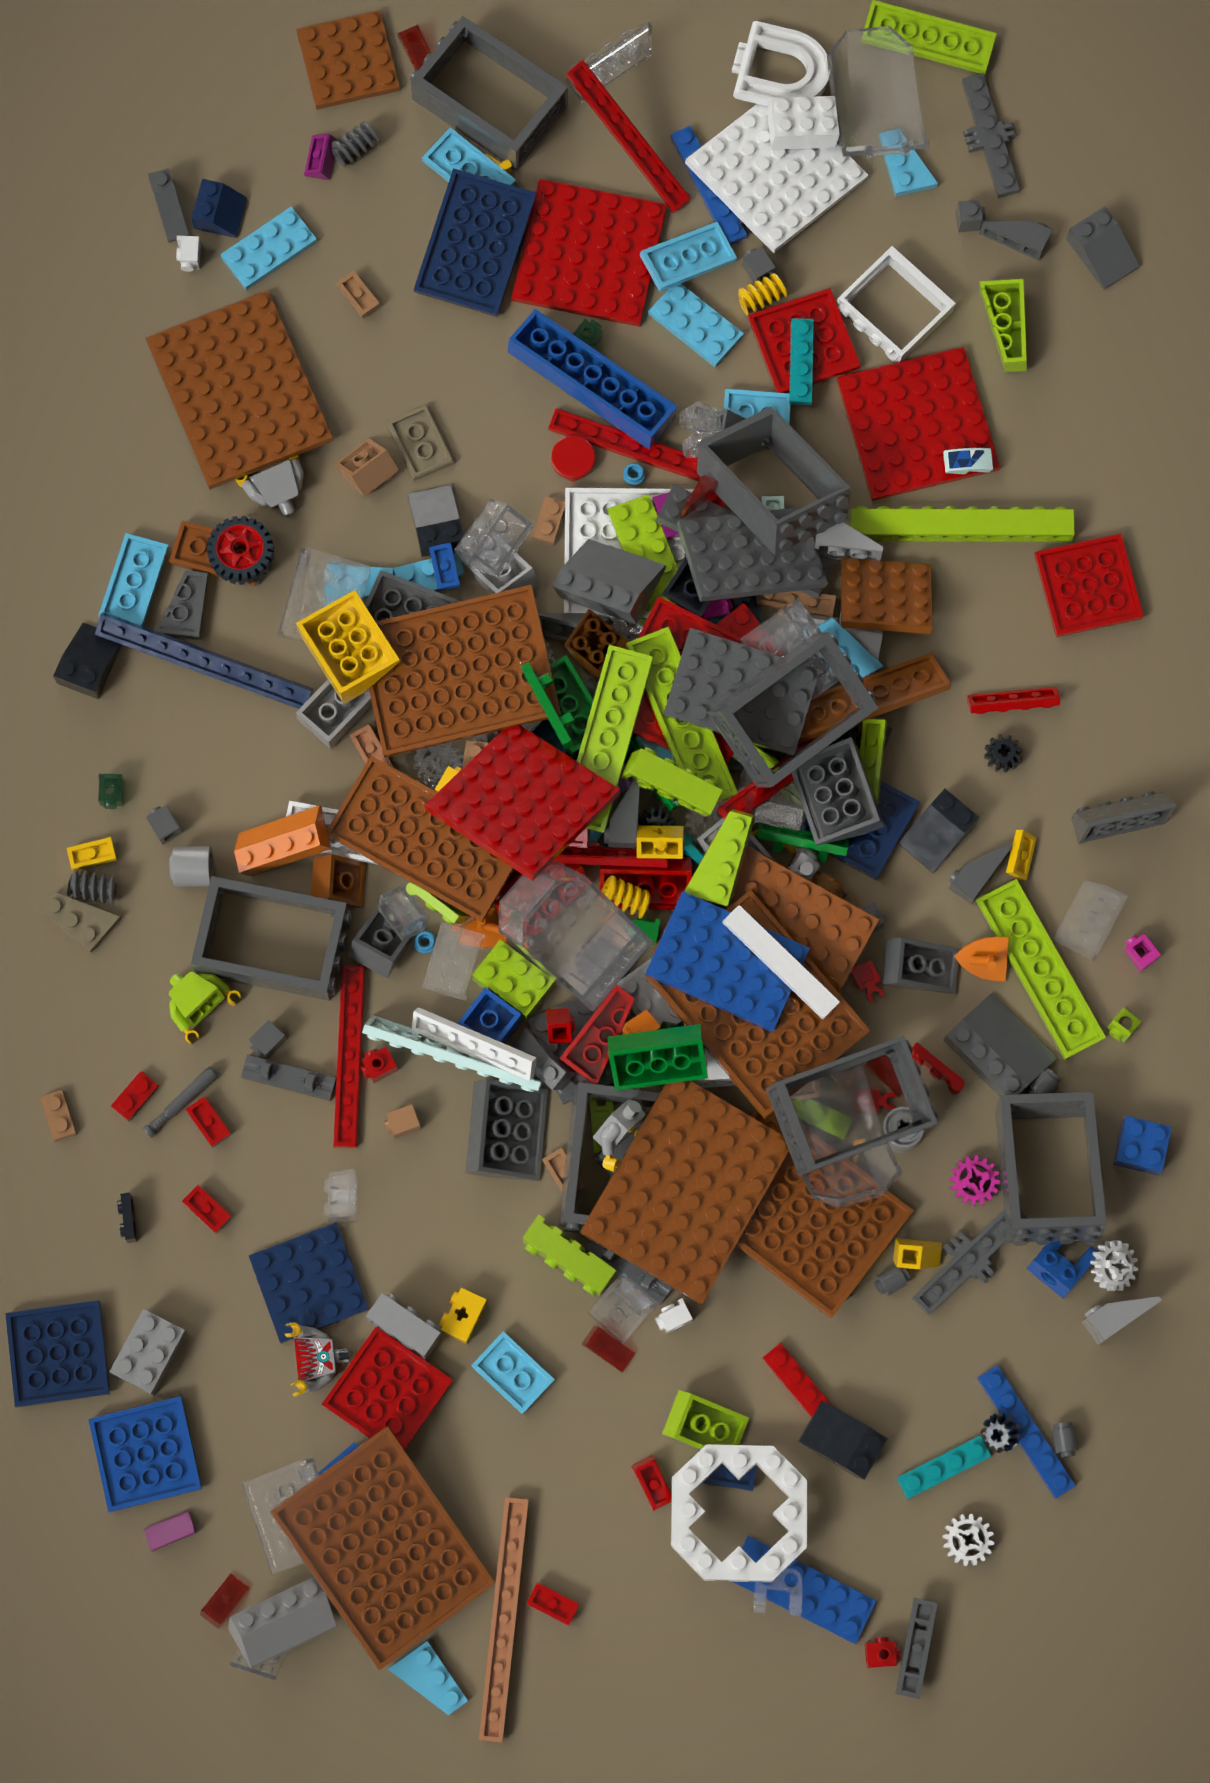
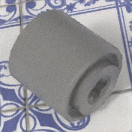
M181 846L173 848L169 859L171 881H173L175 887H205L210 885L211 876H214V857L211 846Z
M901 1106L890 1111L881 1125L880 1136L898 1130L900 1122L911 1125L913 1117L909 1107ZM924 1130L885 1144V1146L895 1153L909 1152L918 1145Z

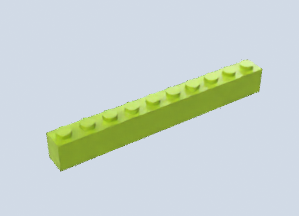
M858 506L855 509H851L849 516L850 527L874 542H1072L1074 537V509H1068L1067 507H1056L1055 509H1045V507H1034L1032 509L1012 507L1010 509H1001L994 506L988 509H979L978 507L971 506L966 509H957L956 507L948 506L943 509H935L934 507L926 506L921 509H912V507L903 506L899 509H890L887 506H880L877 509H868L865 506Z

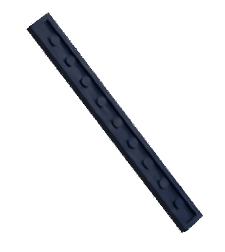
M102 612L100 614L95 632L97 636L298 709L311 697L313 691L311 687L108 613Z

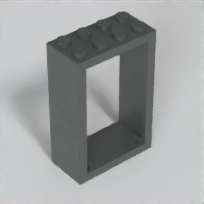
M464 16L451 25L447 36L442 37L438 41L435 51L425 57L422 67L416 69L410 78L412 99L500 160H509L512 164L511 167L515 170L521 166L568 107V87ZM464 42H467L548 97L515 140L431 84Z
M772 407L698 442L697 474L774 555L787 551L791 547L805 542L809 538L823 533L828 528L843 523L848 519L851 487ZM768 447L818 500L778 520L727 466Z
M829 632L813 634L707 712L757 788L773 787L878 709L875 703V696L872 692L866 690L863 685L864 680L862 676L853 670L850 665V658L841 652L838 647V640ZM817 651H820L857 708L794 754V756L772 770L768 767L735 718L734 712Z
M211 876L191 966L196 974H214L224 980L330 1001L331 995H335L337 989L335 975L341 971L342 959L340 953L346 949L347 938L345 931L351 927V911L348 910L347 903ZM228 893L331 914V917H334L321 977L313 980L209 959L223 894Z
M904 1035L778 1081L766 1088L798 1176L938 1124L936 1120L938 1119V1113L929 1102V1090L926 1084H922L919 1076L921 1075L920 1067L917 1062H914L911 1055L913 1052L909 1040H905ZM882 1055H887L891 1060L913 1117L912 1124L814 1161L787 1090Z
M582 1082L575 1086L558 1226L564 1227V1231L577 1232V1230L582 1229L589 1215L577 1214V1210H574L587 1099L623 1104L630 1099L637 1101L640 1106L651 1108L659 1092L636 1089L615 1091L613 1086Z
M1093 1092L1000 1095L995 1113L1007 1243L1023 1246L1027 1242L1047 1245L1055 1241H1060L1061 1244H1071L1074 1241L1084 1240V1243H1095L1101 1240L1107 1224ZM1084 1117L1093 1215L1088 1217L1021 1218L1012 1120Z

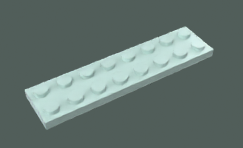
M375 1015L365 1023L362 1033L367 1034L369 1039L375 1041L382 1039L388 1041L389 1045L393 1047H406L411 1049V1052L414 1054L433 1056V1059L438 1062L446 1063V1061L455 1063V1066L459 1069L468 1070L470 1068L476 1070L477 1074L490 1077L491 1075L499 1078V1081L502 1083L521 1085L523 1090L529 1092L538 1091L543 1084V1081L535 1074L534 1078L528 1081L411 1030V1027Z

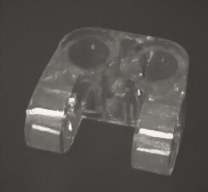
M697 401L679 413L680 427L692 429V435L682 442L683 454L689 458L698 457V442L722 431L719 410L711 405Z
M786 1569L768 1586L762 1584L761 1581H755L753 1613L765 1614L767 1590L789 1592V1616H801L802 1576L797 1570ZM791 1573L796 1576L797 1584L794 1587H788L785 1584L784 1578L786 1574Z

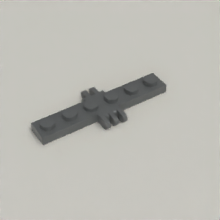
M983 74L963 78V89L975 124L974 128L963 131L964 137H968L965 139L966 144L970 145L968 146V151L971 153L983 150L998 198L1017 194L1020 188L1006 147L1010 139L1017 136L1016 131L1013 130L1015 128L1014 123L1005 124L1004 121L998 122Z
M1004 1210L972 1241L961 1231H958L956 1235L961 1240L960 1243L954 1237L949 1239L950 1243L955 1247L954 1249L947 1243L942 1246L953 1259L912 1298L928 1316L969 1276L974 1280L979 1278L985 1284L988 1279L984 1276V1271L990 1277L995 1275L989 1267L992 1263L988 1258L1007 1240ZM1020 1210L1021 1218L1028 1219Z

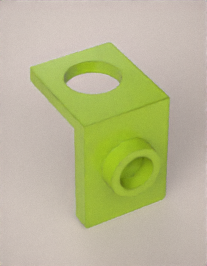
M1123 1008L1106 1029L1110 1031L1109 1033L1113 1038L1125 1043L1141 1021L1127 1009ZM1122 1017H1128L1132 1021L1130 1029L1127 1030L1119 1024V1020Z

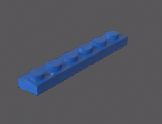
M691 126L672 133L671 140L713 221L718 222L729 244L733 245L746 239L747 233L739 218L685 164L686 158L701 148Z
M998 1365L979 1376L977 1380L999 1414L1005 1412L1006 1418L1014 1416L1013 1424H1020L1016 1429L1022 1433L1021 1437L1017 1438L1019 1445L1054 1499L1075 1487L1076 1485Z

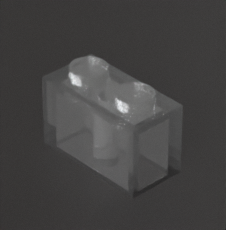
M404 885L382 893L377 909L402 941L425 931L429 919L427 912L420 907L413 895L407 893Z

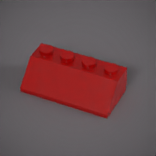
M691 857L668 859L667 868L600 865L599 908L622 909L621 903L617 908H614V900L607 905L605 904V896L600 899L604 883L613 875L616 877V881L622 879L625 884L631 883L633 888L638 886L641 888V891L644 889L648 890L649 895H651L648 909L674 910L682 891H685L691 880Z

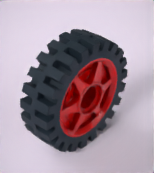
M234 516L232 520L227 518L223 520V524L219 523L216 525V530L213 529L211 537L208 538L207 546L208 559L215 573L221 576L223 580H229L232 584H236V582H239L240 585H244L245 582L250 584L254 582V579H261L262 574H266L268 568L272 566V560L274 559V545L267 528L261 522H256L254 518L247 519L246 516H241V518ZM239 547L246 548V551L242 554L235 552Z

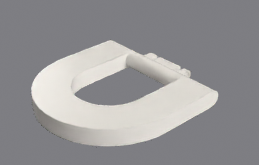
M754 21L747 44L739 42L732 73L739 75L733 96L739 100L764 106L769 105L770 98L821 96L827 87L830 76L829 58L823 47L805 33ZM757 47L792 55L798 58L806 69L804 78L793 84H781L749 76Z

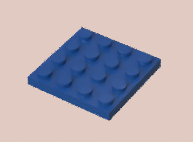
M181 1396L88 1419L109 1513L202 1490Z

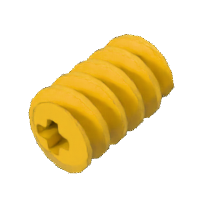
M772 273L769 278L763 277L762 283L757 280L754 282V286L748 284L746 290L740 288L738 290V298L742 310L748 316V308L757 312V304L763 309L765 308V300L772 305V297L780 301V293L786 298L787 292L781 279L775 273Z
M613 875L606 880L600 894V899L604 896L606 897L605 904L607 905L614 900V908H617L621 903L622 911L624 912L628 907H631V915L638 910V918L640 919L647 911L651 900L648 890L644 889L641 891V888L638 886L633 888L631 883L625 884L622 879L616 881V877Z

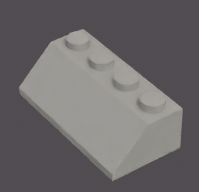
M312 1577L231 1616L228 1630L250 1669L335 1629L336 1623L325 1592L316 1579Z

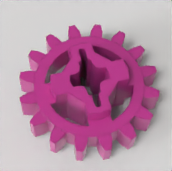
M975 1155L973 1161H971L966 1156L965 1163L960 1160L956 1163L959 1169L952 1168L951 1172L955 1176L949 1178L950 1182H954L950 1190H957L955 1198L963 1197L962 1204L969 1200L971 1201V1207L975 1206L976 1201L982 1206L985 1204V1198L988 1201L993 1199L990 1193L997 1194L998 1190L994 1186L1000 1184V1181L995 1179L999 1175V1171H992L994 1164L992 1163L988 1166L986 1164L987 1158L979 1161L978 1155ZM976 1166L982 1168L986 1172H981L977 1170ZM965 1169L966 1177L959 1181L960 1174ZM972 1176H974L975 1179L980 1180L977 1186L975 1185V1183L969 1182ZM990 1181L989 1188L984 1193L983 1185ZM967 1189L973 1193V1196L967 1194L964 1190Z

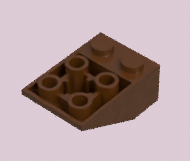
M588 609L564 646L584 671L599 682L609 645L627 649L626 643L629 641L591 609Z

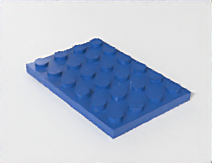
M682 891L645 975L773 1032L791 989L722 923L731 912ZM764 928L803 965L810 948Z

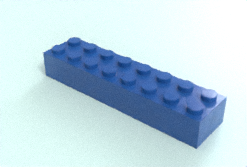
M536 309L509 338L508 353L648 449L655 444L675 420L677 405Z

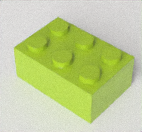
M501 939L472 974V980L483 989L486 987L521 1013L526 1022L555 987V980Z

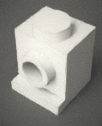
M177 236L179 248H177L176 258L181 263V270L187 272L194 269L200 270L201 243L199 236Z
M682 1298L678 1300V1306L675 1307L674 1304H670L662 1308V1314L655 1318L659 1329H665L667 1334L693 1320Z

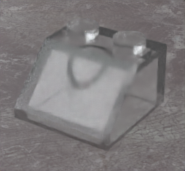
M347 1169L329 1172L328 1179H324V1193H328V1202H324V1216H328L329 1222H357L358 1175L356 1170Z
M623 1273L609 1286L588 1314L624 1345L649 1317L658 1303Z

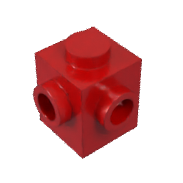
M569 1008L546 1010L549 1044L572 1042L571 1030H575L574 1016L570 1017Z
M387 1047L379 1051L373 1049L364 1055L365 1058L362 1059L364 1066L360 1067L366 1080L371 1078L373 1083L398 1071Z
M889 1637L874 1638L875 1643L864 1644L866 1668L897 1666V1661H900V1648L895 1646V1641L889 1642Z

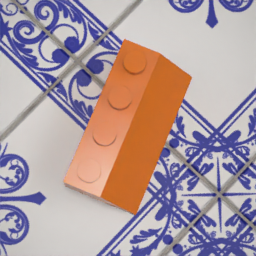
M319 805L240 832L234 849L239 873L253 876L330 850L331 845L322 807Z

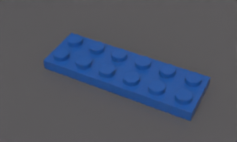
M747 1536L742 1549L757 1563L771 1547ZM797 1560L773 1582H733L853 1644L857 1643L876 1603V1600Z

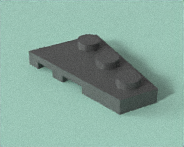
M184 572L174 592V596L155 631L172 637L200 639L208 573Z

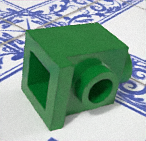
M645 917L637 918V920L632 919V921L627 922L626 933L630 935L631 940L635 943L656 946L660 919L656 918L655 923Z

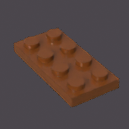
M181 521L169 563L221 577L215 573L207 554L208 538L211 537L213 528ZM239 547L235 552L242 554L246 551V548ZM254 579L253 583L245 582V584L256 587L257 579Z

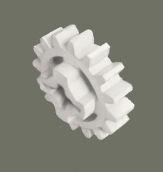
M1117 1240L1105 1241V1245H1098L1099 1252H1093L1096 1259L1090 1261L1092 1265H1095L1091 1273H1096L1097 1276L1094 1278V1281L1100 1282V1288H1107V1291H1123L1124 1287L1131 1286L1129 1279L1135 1280V1276L1132 1273L1133 1271H1138V1268L1134 1267V1263L1138 1260L1137 1258H1132L1135 1251L1128 1249L1129 1244Z
M963 1514L959 1515V1522L953 1518L951 1520L953 1526H945L949 1533L942 1535V1538L947 1540L943 1548L950 1549L947 1556L954 1555L955 1563H958L960 1559L963 1560V1566H967L969 1561H971L973 1566L977 1565V1558L982 1562L985 1561L983 1554L990 1555L992 1552L988 1549V1546L994 1545V1542L989 1540V1537L994 1535V1533L987 1532L986 1530L989 1527V1523L982 1525V1517H979L976 1521L973 1520V1514H969L968 1519H965ZM971 1524L968 1530L958 1529L960 1525ZM979 1530L982 1532L984 1543L979 1540ZM970 1534L972 1535L971 1540L974 1542V1545L968 1544L966 1546L962 1535L968 1536ZM953 1538L957 1539L959 1546L957 1550L953 1545ZM971 1549L979 1552L974 1556H965L968 1550Z

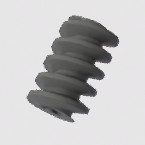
M362 121L360 128L355 126L353 132L348 131L346 133V137H339V142H332V152L338 162L345 168V159L352 163V154L359 158L360 149L366 153L367 144L373 148V140H376L378 143L380 141L373 128L368 123Z
M75 869L68 882L67 896L69 897L73 892L74 898H79L82 893L83 899L87 900L91 895L92 901H97L100 896L102 903H105L109 898L110 904H113L117 892V883L115 882L114 875H111L109 881H106L105 874H102L100 879H97L96 872H93L91 878H88L87 871H84L82 876H79L78 869Z

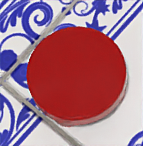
M567 436L560 439L554 445L551 452V464L559 476L575 482L587 476L593 469L595 451L586 439L579 436Z

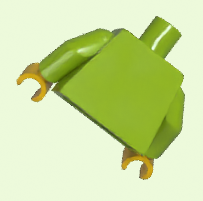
M189 972L183 977L177 973L170 979V984L173 986L168 993L172 999L169 1003L170 1016L179 1030L185 1032V1040L192 1044L188 1039L190 1033H195L196 1037L200 1039L199 1034L189 1028L190 1025L194 1028L225 999L223 994L227 996V1002L232 1006L236 1004L234 1001H231V995L234 994L241 999L238 991L229 990V986L214 974L200 973L197 975L194 972Z

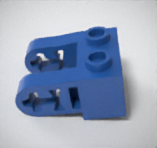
M1060 1241L1051 1242L1043 1247L1026 1269L1063 1299L1090 1267V1261L1096 1259L1093 1252L1099 1251L1092 1245L1078 1262L1073 1265L1057 1252L1058 1248L1062 1245Z

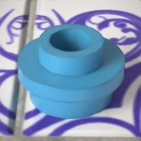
M629 464L623 470V479L629 485H639L645 478V471L639 464ZM635 472L638 474V476L636 478H632L630 474Z
M421 931L415 936L414 947L418 952L428 954L436 948L437 941L433 933ZM427 939L430 943L428 946H422L421 941Z

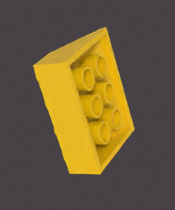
M355 590L296 623L300 636L343 704L363 694L400 662V659Z

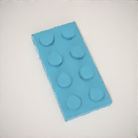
M451 127L422 157V162L448 183L454 168L512 186L516 184V179L501 169Z
M291 206L220 254V256L247 291L316 244L317 239Z
M718 222L647 248L640 253V257L659 292L732 264L737 260Z
M682 284L670 287L648 311V315L715 368L744 336L742 331Z
M125 533L103 599L99 617L102 612L144 626L169 550L168 544Z

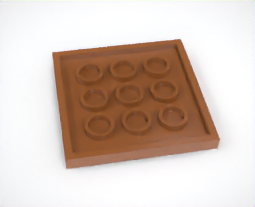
M380 10L296 29L316 110L400 91Z
M842 557L841 627L931 634V564Z

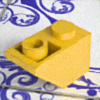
M896 1238L893 1262L896 1267L910 1269L940 1266L942 1242Z

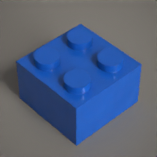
M485 987L457 1024L506 1044L525 1018L521 1013Z
M1126 1116L1121 1123L1113 1165L1158 1176L1163 1171L1172 1127Z

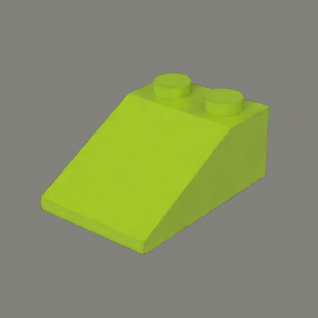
M678 1390L662 1434L700 1450L706 1444L739 1445L749 1417L694 1394Z

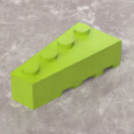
M1024 280L979 281L980 294L1004 372L1027 371Z
M645 747L631 753L620 778L627 781L629 777L636 779L638 786L644 789H658L657 793L666 799L674 800V798H677L679 805L703 816L711 815L722 792V789L717 787L718 784L710 779H705L704 781L697 777L698 774L688 768L683 770L677 767L675 761L669 758L663 760L657 757V752Z
M735 809L728 813L684 892L724 906L731 904L755 815Z
M538 1215L523 1236V1244L526 1245L524 1249L534 1256L539 1254L544 1257V1263L555 1270L558 1267L563 1270V1276L571 1282L579 1281L584 1285L582 1289L590 1295L594 1296L596 1293L600 1296L616 1274V1270L593 1253L585 1252V1248L571 1238L569 1240L566 1239L563 1231L556 1226L550 1225L549 1227L544 1224L545 1218Z

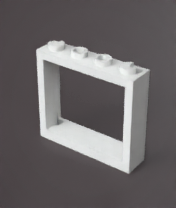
M893 246L837 300L840 314L845 318L848 317L858 331L865 332L875 346H880L885 351L887 357L896 362L904 361L954 312L956 305L951 298ZM888 265L941 311L902 350L850 304Z

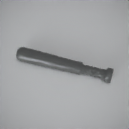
M212 1067L206 1068L164 1109L165 1111L150 1125H145L142 1129L152 1138L155 1135L154 1132L170 1117H174L217 1078V1072Z

